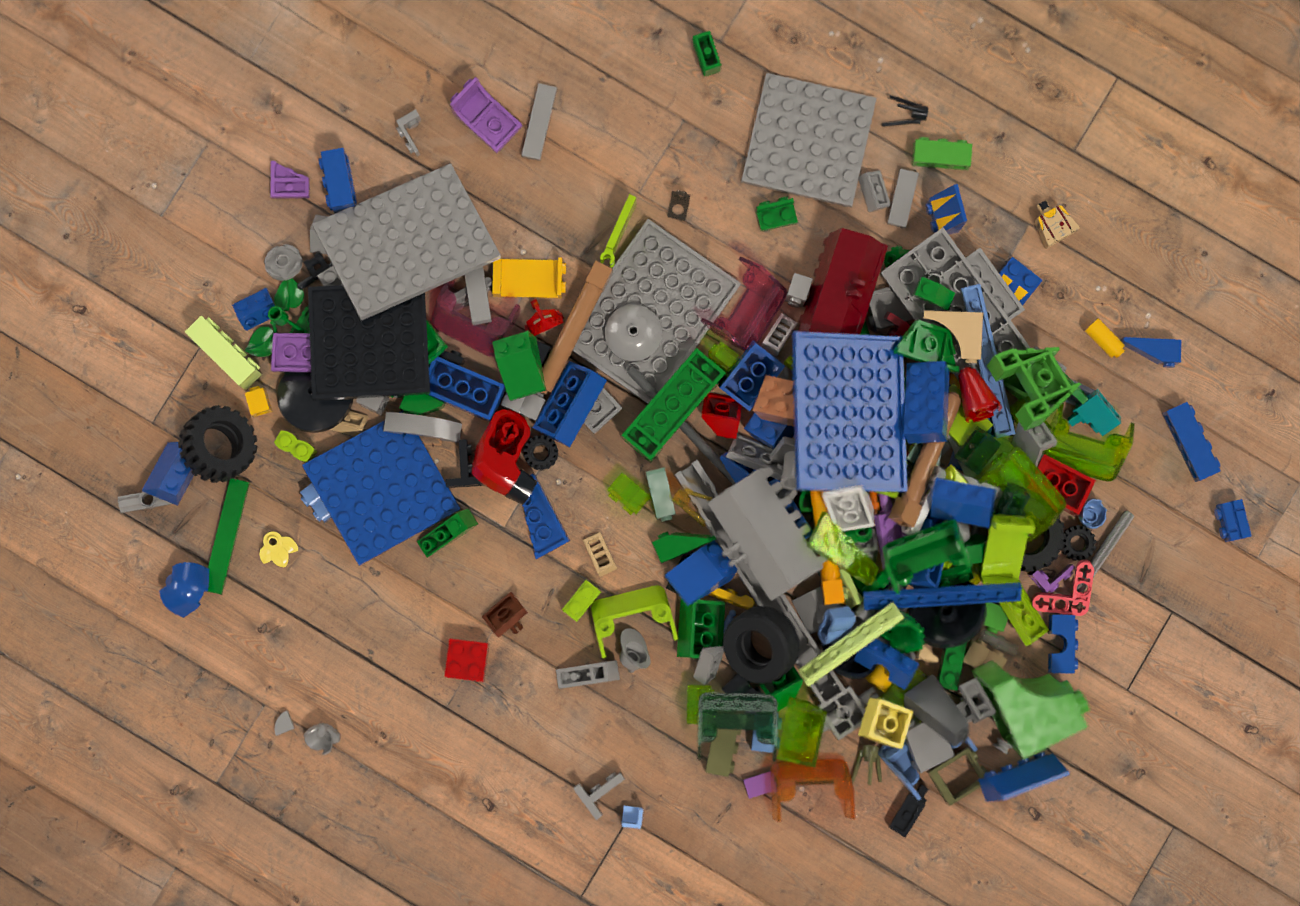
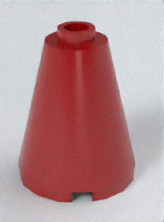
M971 367L962 369L958 379L965 421L968 423L971 419L973 423L983 421L994 416L993 412L995 410L1001 411L1002 405L979 372Z

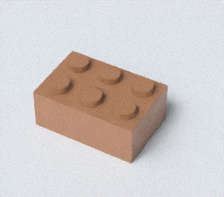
M768 375L765 376L753 411L760 419L794 426L793 381Z

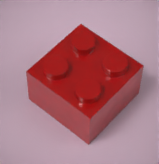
M449 638L444 677L485 682L490 643Z

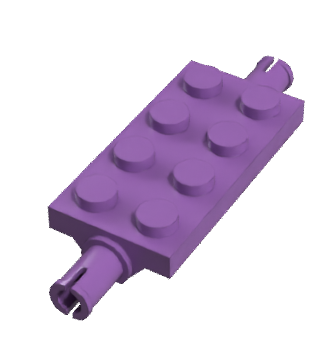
M878 494L881 509L879 510L880 514L874 515V521L884 570L886 568L883 546L908 535L902 532L899 524L888 518L892 510L891 497ZM891 580L886 585V588L892 585Z

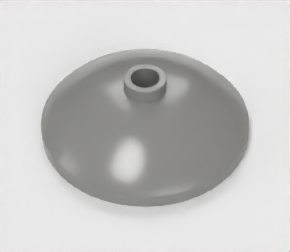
M632 304L620 307L611 314L605 326V340L609 349L614 355L625 361L637 362L647 359L658 349L662 339V327L659 319L650 309L641 305ZM636 328L637 333L631 334L630 329Z

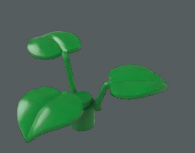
M293 278L282 281L275 294V306L268 311V317L272 320L270 324L273 329L267 326L258 328L252 334L249 344L245 349V352L256 357L272 355L273 333H278L276 324L283 326L288 323L302 333H310V327L308 332L290 321L286 313L289 311V308L294 309L300 306L304 299V290L297 288L298 283Z

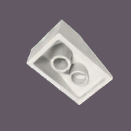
M862 486L823 492V498L836 532L874 526V508L870 496Z

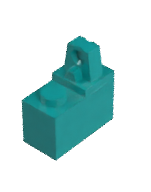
M1097 388L1087 396L1088 400L1084 404L1080 401L1076 404V407L1073 409L1074 413L1067 420L1072 427L1079 422L1083 424L1091 422L1090 426L1094 432H1099L1103 437L1121 424L1122 417Z

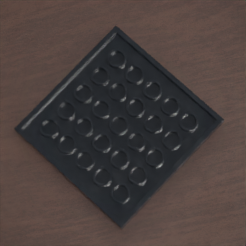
M343 285L308 287L313 401L430 394L425 293L361 321Z

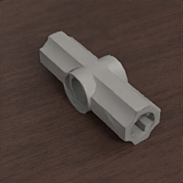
M145 492L118 497L120 513L153 509L155 507L171 505L172 503L153 496V502L150 505H146L144 498L150 494Z

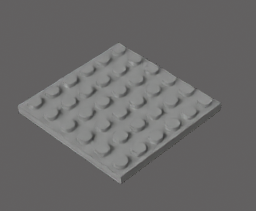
M766 73L741 183L852 208L877 98Z

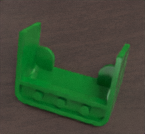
M956 520L940 523L891 541L883 546L885 568L896 594L900 593L899 585L905 586L909 584L914 573L950 561L951 564H956L957 566L966 563L968 568L972 567L969 553Z

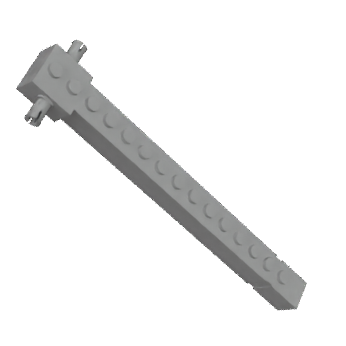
M696 460L685 470L677 472L674 477L692 505H695L699 516L710 533L716 536L717 539L715 541L725 551L733 546L708 505V502L717 497L718 494L699 461ZM734 550L728 555V558L732 560L740 555L737 550ZM743 560L736 563L735 566L738 569L736 573L757 606H767L779 610L790 619L796 628L800 640V652L795 664L798 670L821 654L820 649L785 595L782 594L771 601L748 565ZM831 670L809 686L820 702L816 709L822 716V720L807 728L809 733H812L813 739L826 730H831L836 740H840L861 726L865 713L864 708L868 704L869 698H879L877 693H874L875 689L873 687L859 696L855 695L850 686L843 687L834 671Z

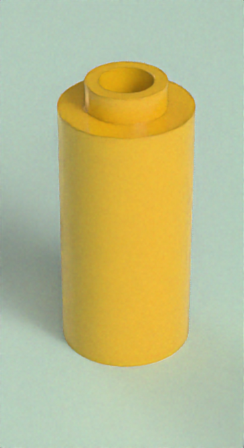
M1099 318L1085 330L1110 358L1114 356L1118 358L1125 351L1123 349L1125 344Z

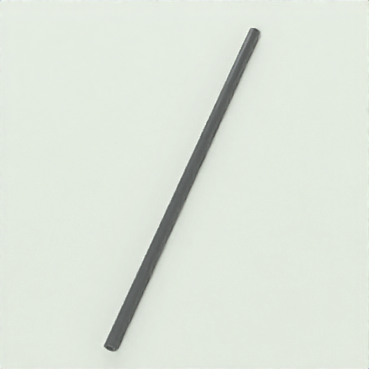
M633 366L627 372L628 375L653 399L658 391ZM685 421L680 426L681 431L735 485L736 483L720 460V457Z

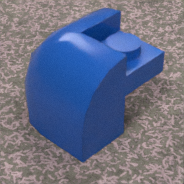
M191 562L178 563L172 566V574L166 577V586L160 590V598L166 608L183 618L196 610L201 605L199 601L203 593L208 592L209 569Z

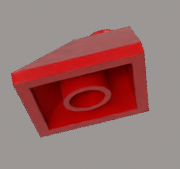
M709 393L704 398L701 418L717 436L736 439L742 405L730 396Z

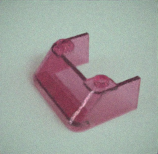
M740 257L738 260L748 268L743 275V284L747 288L746 292L729 319L719 317L713 323L702 318L701 322L717 336L745 351L753 340L759 343L785 301L787 290L762 265Z
M457 278L445 283L437 297L430 318L431 325L435 330L487 357H494L493 341L508 337L521 312L520 305H515L508 320L494 317L487 327L482 324L473 325L472 319L453 310L457 299L455 294L451 292V289Z

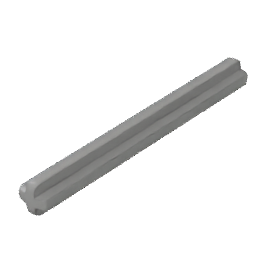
M1124 511L1090 561L1094 567V576L1133 520L1134 515L1131 512ZM1088 567L1083 572L1082 578L1086 579V571L1090 570ZM1080 583L1077 586V591L1084 592L1087 585Z

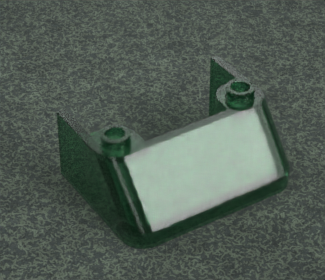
M704 693L699 697L697 760H701L702 742L709 743L714 741L717 737V729L756 730V737L760 743L772 744V762H776L778 726L777 700L774 696L769 694Z

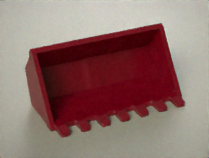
M840 228L829 233V236L824 240V252L819 255L818 261H820V264L814 271L813 276H815V280L810 286L809 298L806 299L803 305L805 311L804 314L800 315L798 321L800 323L799 330L795 332L861 334L888 245L879 242L870 235Z

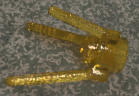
M687 487L684 490L679 488L671 501L705 527V520L687 506L691 500L689 495L709 501L713 498L691 491Z

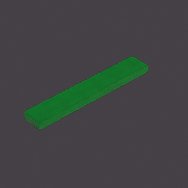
M230 479L208 565V592L223 594L250 482Z

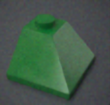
M793 666L791 670L771 683H759V686L777 713L794 702L804 681Z

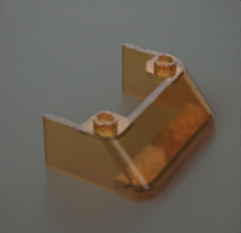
M809 759L774 762L771 766L772 820L781 822V802L791 801L795 797L796 785L834 784L835 795L845 801V817L855 819L854 786L846 761L842 759Z

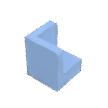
M624 805L621 827L641 829L643 808Z

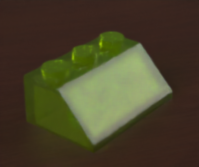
M790 697L777 759L815 768L827 711L810 701Z

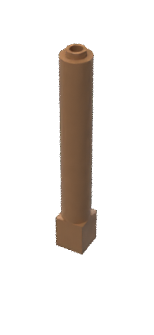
M596 260L542 368L546 391L540 392L542 394L552 393L601 293L604 292L613 274L612 268Z
M949 392L947 437L962 403V400L959 398L960 395L955 392ZM945 442L923 443L907 482V492H903L901 497L896 498L888 517L900 526L915 527L923 507L920 505L921 499Z

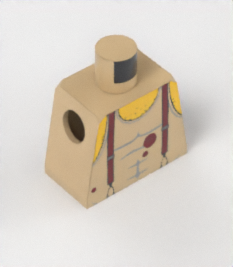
M1047 200L1037 205L1041 216L1035 220V225L1045 249L1080 229L1078 224L1061 205L1051 209Z

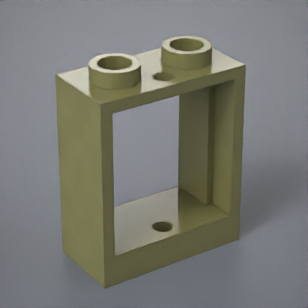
M968 747L961 749L954 754V757L926 771L949 806L981 786L979 780L952 796L938 771L965 755L980 779L985 777L984 773L987 772L983 765L980 767L976 761L979 759L976 752Z

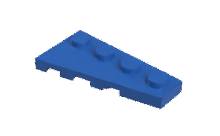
M535 473L530 476L537 481V484L522 507H524L535 558L539 559L570 542V539Z

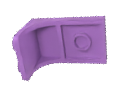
M478 78L469 79L464 84V89L460 93L454 94L451 98L450 106L452 112L493 151L498 153L523 126L482 87Z

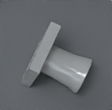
M783 437L771 452L770 461L784 464L780 483L786 489L796 490L795 439Z

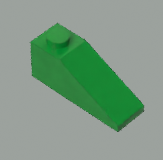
M667 531L658 535V540L652 543L660 562L664 563L717 538L715 535L679 532L669 534Z

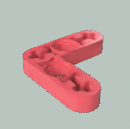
M1081 560L1076 564L1072 596L1038 592L1032 597L1034 609L1041 612L1075 616L1085 615L1089 609L1094 576L1092 563L1088 560ZM1084 565H1087L1088 569H1090L1086 571V579L1082 578L1083 573L1080 569ZM1080 583H1085L1088 586L1085 592L1077 591V586ZM1043 598L1045 602H1050L1049 598H1052V607H1049V603H1042V606H1038L1036 601ZM1062 599L1066 604L1064 608L1059 609L1055 607V602ZM1069 600L1071 601L1072 605H1078L1079 602H1082V605L1085 607H1081L1080 610H1077L1076 606H1071V610H1068Z

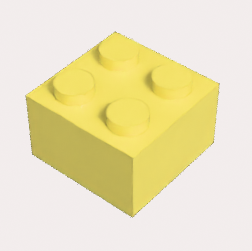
M869 698L858 736L892 748L902 749L913 711L881 699Z

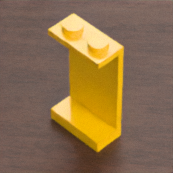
M501 257V259L493 262V297L562 298V293H566V282H562V275L566 274V263H563L562 257H558V260L502 259Z

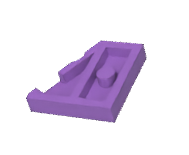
M271 161L270 197L310 198V179L275 161Z

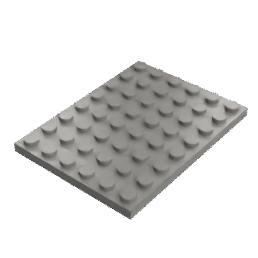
M448 164L356 204L355 207H349L312 224L361 321L501 259L496 245L452 164Z
M647 219L612 268L613 274L604 292L601 293L573 352L649 404L652 399L627 372L634 366L659 392L697 348L741 283ZM632 304L650 309L657 316L662 327V339L658 349L647 359L637 362L618 358L611 352L605 340V326L611 314L620 307ZM631 328L630 333L636 334L637 329Z

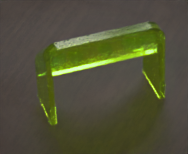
M1063 403L1057 408L1049 427L1057 443L1055 446L1044 450L1043 454L1089 477L1106 482L1115 480L1133 445L1135 423H1130L1124 436L1111 434L1107 436L1105 442L1068 432L1070 423L1062 418Z
M1014 447L986 471L978 481L980 485L986 480L990 485L996 487L1002 485L1025 511L1026 515L1024 517L1032 519L1035 530L1034 534L1031 533L1027 538L1029 542L1051 527L1066 507V501L1019 447Z

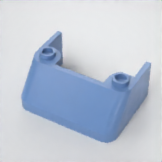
M968 737L965 743L975 752L977 748ZM906 739L902 749L883 745L879 750L880 758L919 801L921 797L913 786L918 782L920 776L911 764L913 757ZM962 743L958 744L956 747H954L953 745H951V748H952V749H953V748H957V747L960 746Z

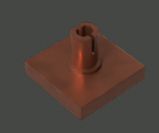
M510 592L485 613L482 618L499 638L508 629L513 634L519 633L514 626L521 631L523 625L519 620L528 612L514 594Z

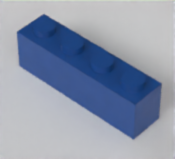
M1185 402L1162 413L1194 481H1201L1220 472V462L1211 452V443L1208 439H1205L1203 435L1204 429L1201 423L1196 421L1194 416L1195 410L1192 405Z

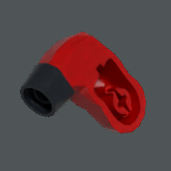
M501 409L494 413L487 429L476 446L471 472L486 487L523 505L537 484L534 478L524 470H519L516 464L522 447L530 437V427L526 419L519 413Z

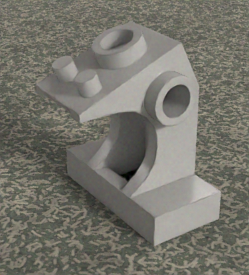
M977 678L959 686L958 689L963 697L960 699L961 703L956 706L968 722L972 721L974 724L996 713Z

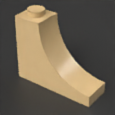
M924 311V319L940 322L955 335L960 346L961 359H965V363H977V359H981L983 313Z

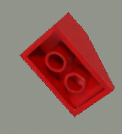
M1043 454L1027 489L1057 508L1077 516L1080 514L1096 480Z

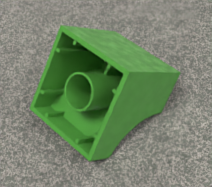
M993 660L971 670L996 711L992 717L1002 739L1023 759L1088 728L1083 717L1084 713L1090 711L1088 702L1079 689L1074 691L1067 680L1060 683L1050 674L1037 678L1014 677L1009 675Z

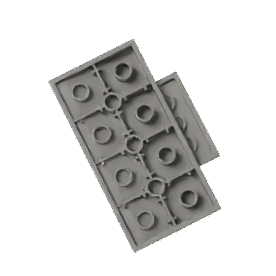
M943 227L880 272L914 320H922L946 329L948 328L940 322L924 319V311L946 310L912 296L919 279L925 277L955 292L948 310L949 312H966L961 288L981 284L996 353L999 354L1009 349L1026 350L1030 348L1011 321L1025 310L981 248H978L965 258ZM951 332L952 343L956 351L954 355L955 364L960 368L959 372L952 373L958 379L962 369L971 367L975 368L980 374L978 361L977 363H965V359H961L959 343Z

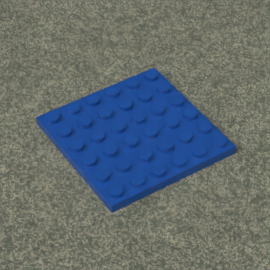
M385 420L302 465L358 566L460 510L458 503L449 488L446 487L443 477L420 437L405 433L384 432Z

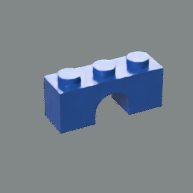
M1049 615L1048 634L1060 636L1064 646L1059 653L1048 654V673L1075 674V670L1078 669V659L1075 658V650H1078V639H1075V631H1078V619H1075V615Z
M874 639L859 650L854 659L870 670L875 664L883 665L890 673L888 680L904 690L913 679L919 666L918 662L878 639Z

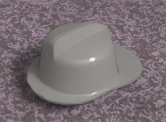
M631 628L622 631L620 635L622 650L619 655L622 665L628 669L629 673L649 667L651 660L643 636Z

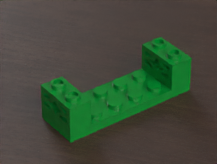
M696 348L625 430L621 438L651 463L710 391H713L721 382L726 372Z

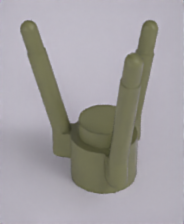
M863 745V750H859V756L848 785L849 788L853 786L863 757L864 761L869 762L868 785L872 784L873 762L875 761L878 781L882 782L879 747Z

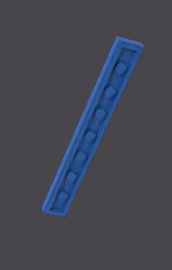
M1020 582L903 589L898 594H896L895 590L863 592L864 610L884 609L892 602H894L897 608L1021 601L1022 586Z

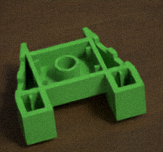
M1047 347L1039 350H1034V348H1027L1026 350L1009 349L996 354L987 364L996 382L1016 374L1032 402L1024 404L1015 414L1024 431L1041 425L1081 385L1080 382L1070 385L1054 358L1060 350L1059 347Z

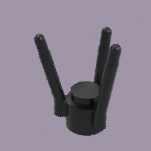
M890 95V99L904 103H898L897 107L911 110V117L914 119L882 123V126L920 124L921 121L927 120L928 106Z

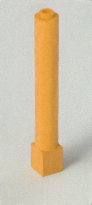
M810 490L815 535L820 543L817 546L818 557L824 553L829 557V560L822 564L824 568L820 570L823 604L845 603L835 529L823 498V492L828 491Z

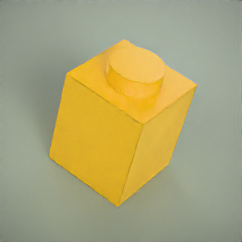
M256 386L250 388V392L245 393L250 414L253 417L273 412L266 389Z

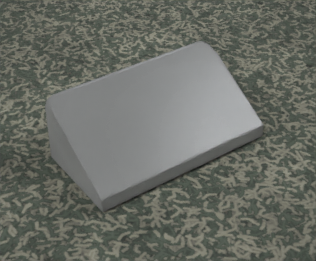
M880 170L866 172L859 176L858 180L869 212L891 206Z
M723 646L702 649L694 678L703 685L716 677L724 653Z

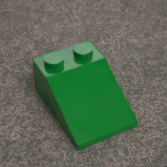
M525 331L493 341L496 362L510 401L546 391L537 339L533 334Z

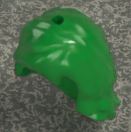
M899 610L904 619L881 634V637L890 641V646L901 653L908 654L922 650L923 644H925L924 628L920 627L913 617Z

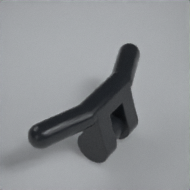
M320 252L314 254L312 259L303 261L310 276L299 282L297 288L303 290L318 280L319 277L317 275L332 267V263L327 264ZM319 263L321 267L315 270L313 266Z

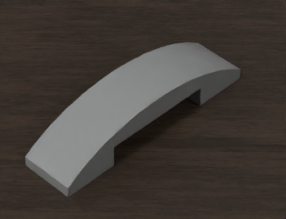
M386 412L383 431L438 438L442 441L459 443L462 424L428 416Z

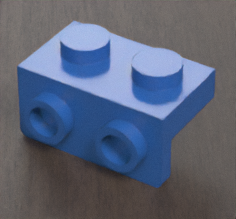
M264 288L232 306L239 322L247 331L269 320L268 311L275 304L267 288Z

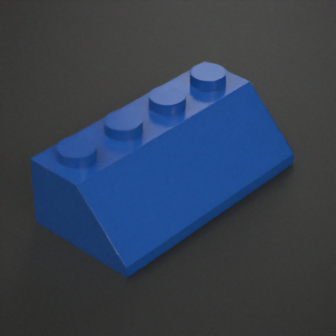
M569 361L532 428L570 447L607 380L593 370Z
M1045 751L1034 754L1033 759L1025 758L1018 760V764L1012 766V764L1002 766V771L996 772L993 770L984 773L985 777L978 780L986 802L1004 801L1066 777L1070 773L1053 753L1045 754Z

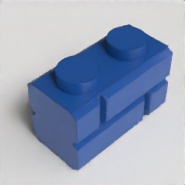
M1242 499L1216 505L1217 509L1214 510L1216 519L1220 520L1221 528H1219L1221 538L1225 539V542L1252 537Z

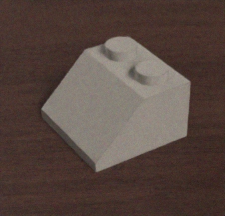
M821 586L792 600L803 625L810 635L818 631L826 610L840 608L839 604H823Z

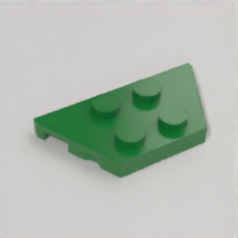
M915 320L893 352L920 362L945 361L949 371L956 373L960 370L959 366L955 364L954 355L956 351L952 343L951 330L922 320Z

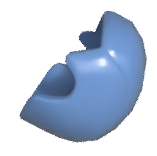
M1100 499L1087 500L1078 515L1080 522L1086 528L1096 529L1102 526L1106 520L1107 509L1102 505Z

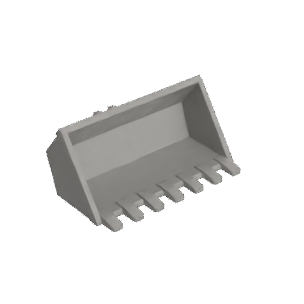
M769 467L762 472L758 469L712 499L708 502V505L733 546L722 552L723 556H728L734 550H737L740 555L732 559L729 565L732 567L743 560L769 599L773 601L824 568L822 564L829 560V557L826 553L816 557L813 549L820 545L819 541L814 539L807 543L803 535L808 533L810 528L806 524L798 529L794 521L800 518L801 514L798 510L790 515L784 507L790 504L792 500L789 496L779 500L775 493L782 489L783 486L780 482L772 486L769 485L766 478L773 474L772 469Z

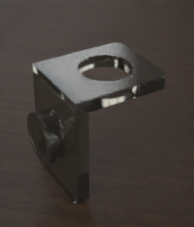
M681 190L672 191L667 217L682 221L686 220L690 202V195L687 192ZM675 205H681L684 208L681 215L673 213Z

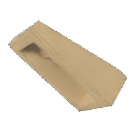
M600 532L583 540L600 577L617 569ZM600 540L601 543L590 547V544ZM600 548L604 549L596 554H593L594 551ZM604 555H607L606 558H604V559H602V560H600V561L597 562L596 559H598V558H600V557H602V556H604ZM610 562V564L605 565V566H603V567L600 568V566H602V565H604V564Z

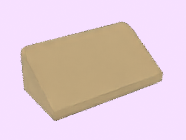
M349 411L345 419L330 430L355 437L364 432L368 416Z
M924 644L922 650L915 651V659L930 663L938 662V658Z

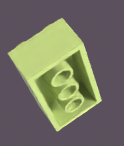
M200 316L185 333L240 387L247 390L262 375L258 371L261 367L250 357L246 359V352L237 344L232 345L234 341L225 332H219L220 327L209 317L205 319L203 316Z

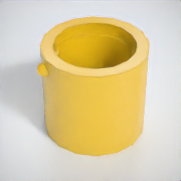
M877 664L873 672L865 677L869 683L884 693L887 692L892 684L888 680L890 676L888 669L880 664Z

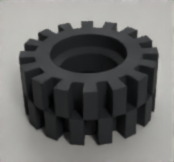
M536 435L525 444L523 450L524 458L528 465L535 470L549 469L558 459L557 445L548 436ZM542 445L548 449V456L544 460H538L534 457L533 452L537 446Z
M1076 525L1065 530L1066 539H1063V555H1066L1068 559L1076 561L1086 559L1093 554L1097 541L1094 539L1095 535L1091 533L1090 529H1087L1085 526ZM1074 536H1081L1084 539L1085 545L1082 550L1078 551L1072 548L1071 539Z

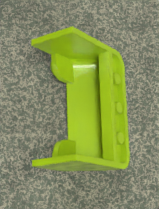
M655 585L598 599L593 602L591 612L602 658H606L602 638L608 637L614 632L613 619L651 610L652 617L656 622H669L673 639L678 640L668 597L663 587Z

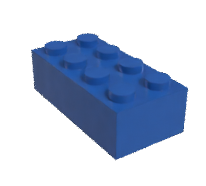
M437 357L430 364V394L426 395L490 422L494 413L497 412L506 391L504 384L440 357Z
M945 361L907 363L904 436L908 443L947 442L949 368Z

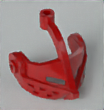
M535 299L530 304L533 310H536V313L526 321L524 330L536 336L563 324V314L555 309L540 310V305L537 299ZM546 315H551V316H552V317L544 318V316H546ZM539 318L541 319L539 322L534 324V321L538 320Z

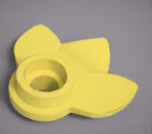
M275 531L268 532L263 539L264 546L260 550V559L263 564L272 560L277 566L284 568L288 563V553L298 551V546L290 537H282ZM275 538L277 542L276 544H270L269 540Z

